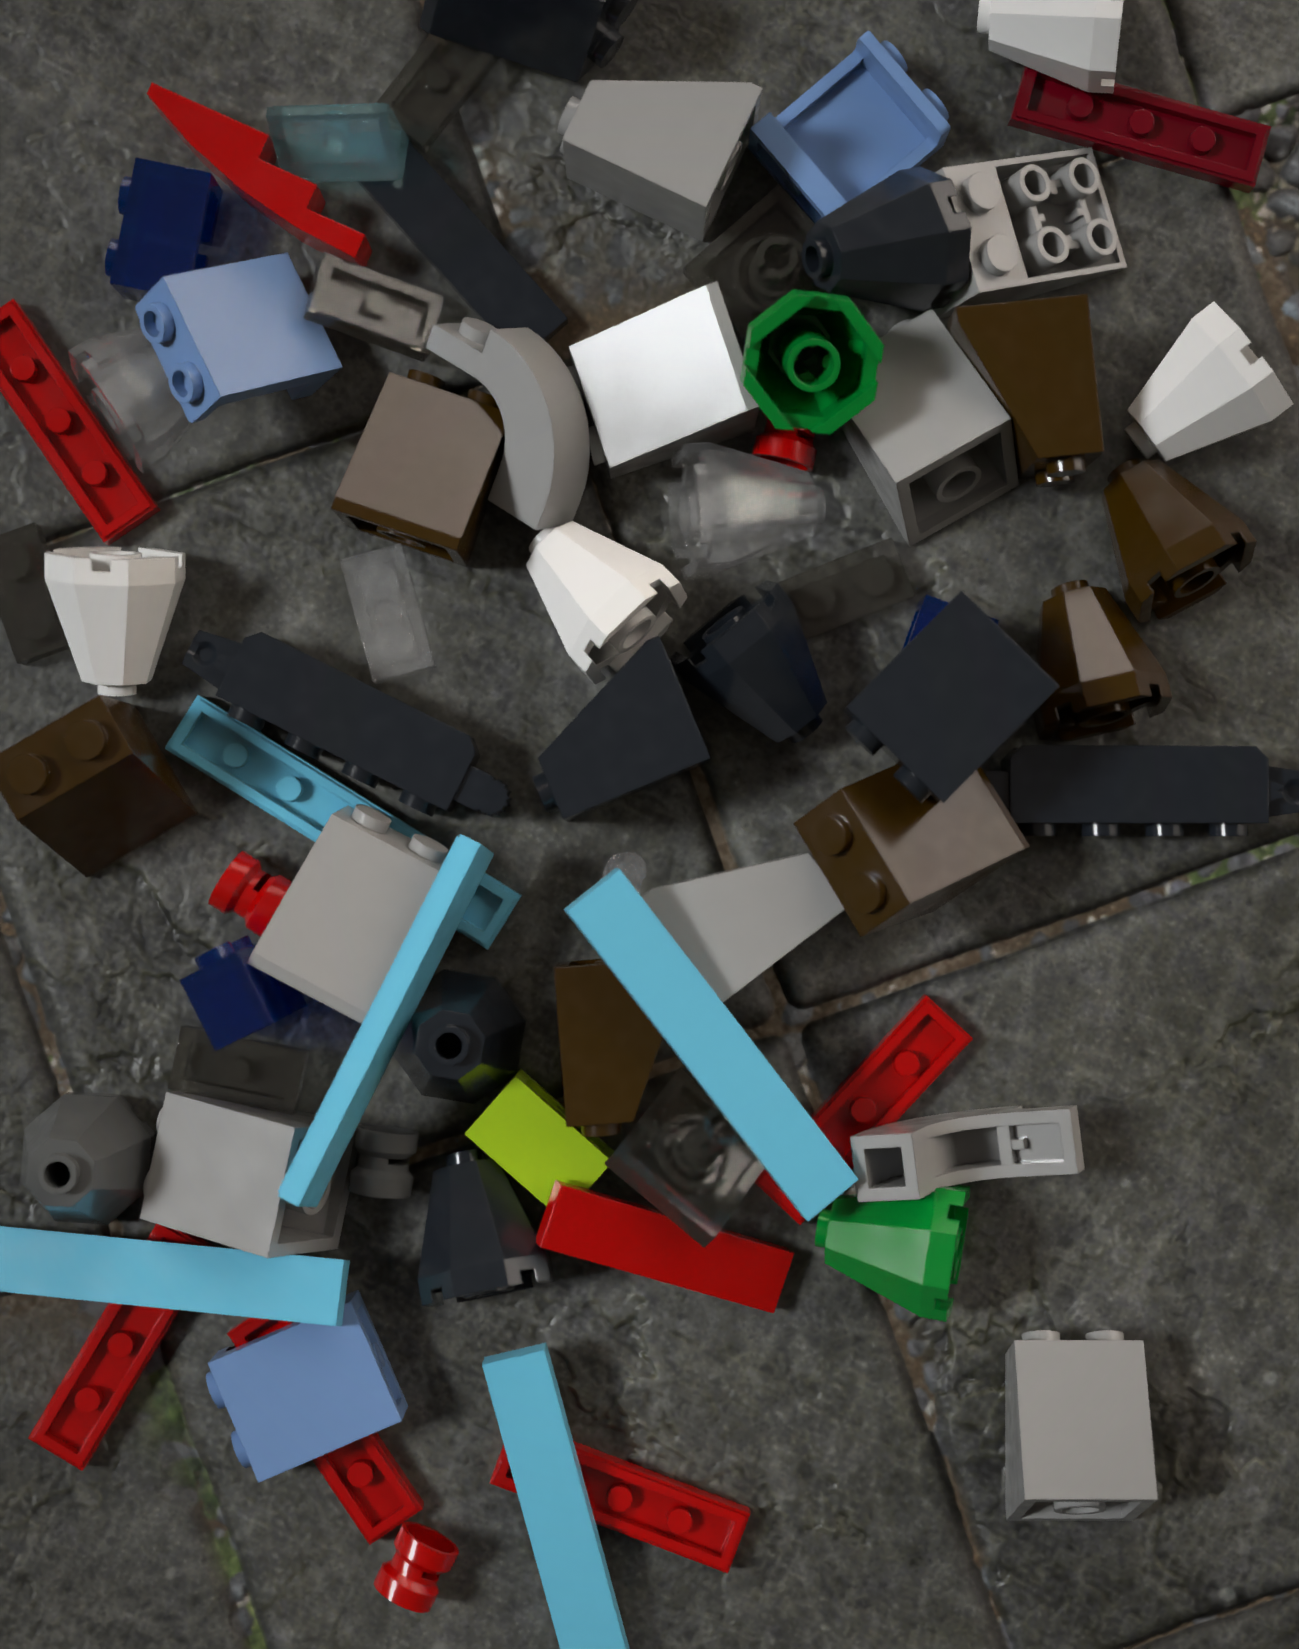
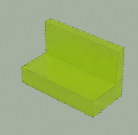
M521 1068L465 1132L469 1139L545 1206H547L555 1180L589 1189L613 1162L615 1151L599 1137L582 1136L581 1126L566 1127L565 1107Z

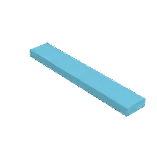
M197 695L164 748L314 842L318 839L331 814L348 805L355 809L357 804L367 805L384 813L392 821L389 827L411 839L414 834L426 836L258 730L228 716L227 711L201 695ZM485 872L456 930L488 950L522 895Z
M462 834L456 837L277 1191L279 1192L278 1197L297 1207H317L494 856V853L482 844Z
M615 868L563 909L805 1220H811L859 1180L620 869Z
M0 1226V1292L342 1326L350 1265L349 1260L301 1255L265 1258L240 1249Z
M547 1342L486 1356L482 1363L484 1375L560 1649H630Z

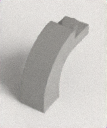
M464 317L461 323L434 324L426 348L479 380L492 394L502 416L505 431L504 453L487 500L535 530L557 527L573 521L586 486L589 471L590 435L587 415L579 389L561 357L543 338L528 327L497 329L487 322L471 317Z
M1022 1105L958 1111L889 1123L862 1131L850 1137L854 1174L859 1179L856 1181L858 1202L914 1200L927 1196L938 1187L998 1178L1079 1174L1085 1170L1077 1105L1024 1109Z

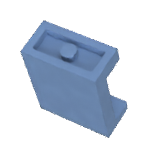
M870 31L865 32L858 38L855 50L777 117H774L769 112L750 128L748 149L813 225L819 219L895 172L919 167L944 146L951 129L947 122L949 119L948 111L939 97L930 89L925 88L921 91L905 73L908 67L897 48L887 40H883L880 43Z
M288 252L163 276L135 307L140 319L142 332L146 339L151 342L168 378L170 390L175 399L179 401L190 423L204 420L221 405L287 389L292 400L310 396L343 368Z
M359 1290L346 1295L342 1326L294 1322L234 1349L231 1346L221 1349L207 1363L210 1368V1372L206 1374L209 1393L219 1409L227 1408L236 1429L231 1433L235 1454L244 1468L252 1467L258 1483L401 1422L408 1408L406 1399Z

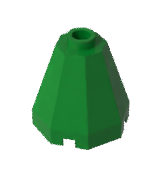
M793 289L748 324L740 381L776 429L794 430V427L810 429L812 433L832 434L875 401L878 385L876 374L878 363L882 362L884 344L848 296Z
M957 1184L948 1187H938L927 1196L914 1200L858 1202L857 1194L838 1196L833 1202L832 1210L823 1209L819 1213L815 1232V1246L825 1248V1264L919 1317L947 1322L954 1302V1298H948L950 1284L957 1285L969 1211V1208L963 1206L970 1198V1186Z

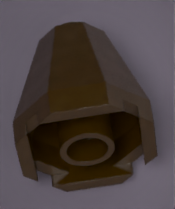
M1140 458L1130 459L1119 465L1109 474L1107 478L1109 485L1103 489L1102 503L1125 602L1139 623L1149 621L1151 610L1161 620L1171 618L1214 595L1227 584L1221 572L1231 563L1238 573L1251 563L1257 541L1244 521L1161 460L1141 461Z
M1074 580L1051 590L1052 598L1043 601L1040 609L1036 663L1059 687L1033 712L1039 740H1051L1055 729L1058 730L1060 741H1075L1120 731L1135 725L1133 712L1144 707L1147 708L1149 718L1163 713L1173 698L1166 672L1107 589L1089 586L1087 580Z

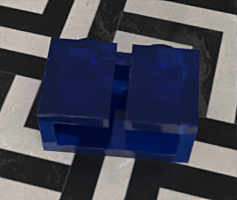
M135 158L132 177L125 176L119 190L118 210L121 215H124L119 239H111L105 258V273L108 277H111L110 284L124 299L140 301L163 276L207 268L209 258L207 255L198 254L199 245L212 246L223 190L212 173Z
M249 935L232 943L230 941L196 957L194 960L199 970L180 980L215 1051L241 1040L307 1006L300 991L247 963L257 945H253Z

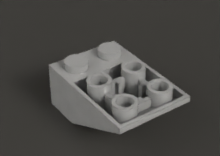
M1092 147L943 167L935 172L952 179L958 196L948 197L949 203L954 213L965 211L972 227L968 282L960 290L949 292L946 295L952 299L944 308L933 309L938 318L951 316L956 307L1018 301L1127 268Z

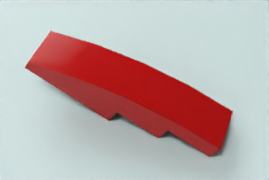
M151 83L147 96L158 113L210 171L252 208L294 237L363 274L373 252L366 235L321 215L326 202L318 185L274 166L279 153L268 134Z

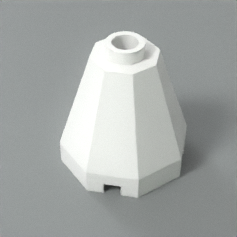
M979 0L977 34H989L988 50L1083 91L1113 94L1123 0Z
M1214 301L1191 319L1127 410L1133 423L1124 430L1146 459L1158 453L1167 462L1268 424L1293 405L1272 368L1263 357L1257 358L1248 346L1251 343L1248 337Z
M574 521L561 526L543 529L536 535L529 546V551L532 554L526 564L527 569L568 655L594 684L606 679L600 671L601 668L609 665L617 673L647 640L656 636L661 637L673 621L665 612L671 600L681 608L688 597L681 583L662 564Z
M96 546L57 548L53 552L48 551L44 553L45 581L82 682L97 685V694L104 696L137 694V685L147 684L152 680L186 578L184 552L138 547L139 552L121 551V547Z

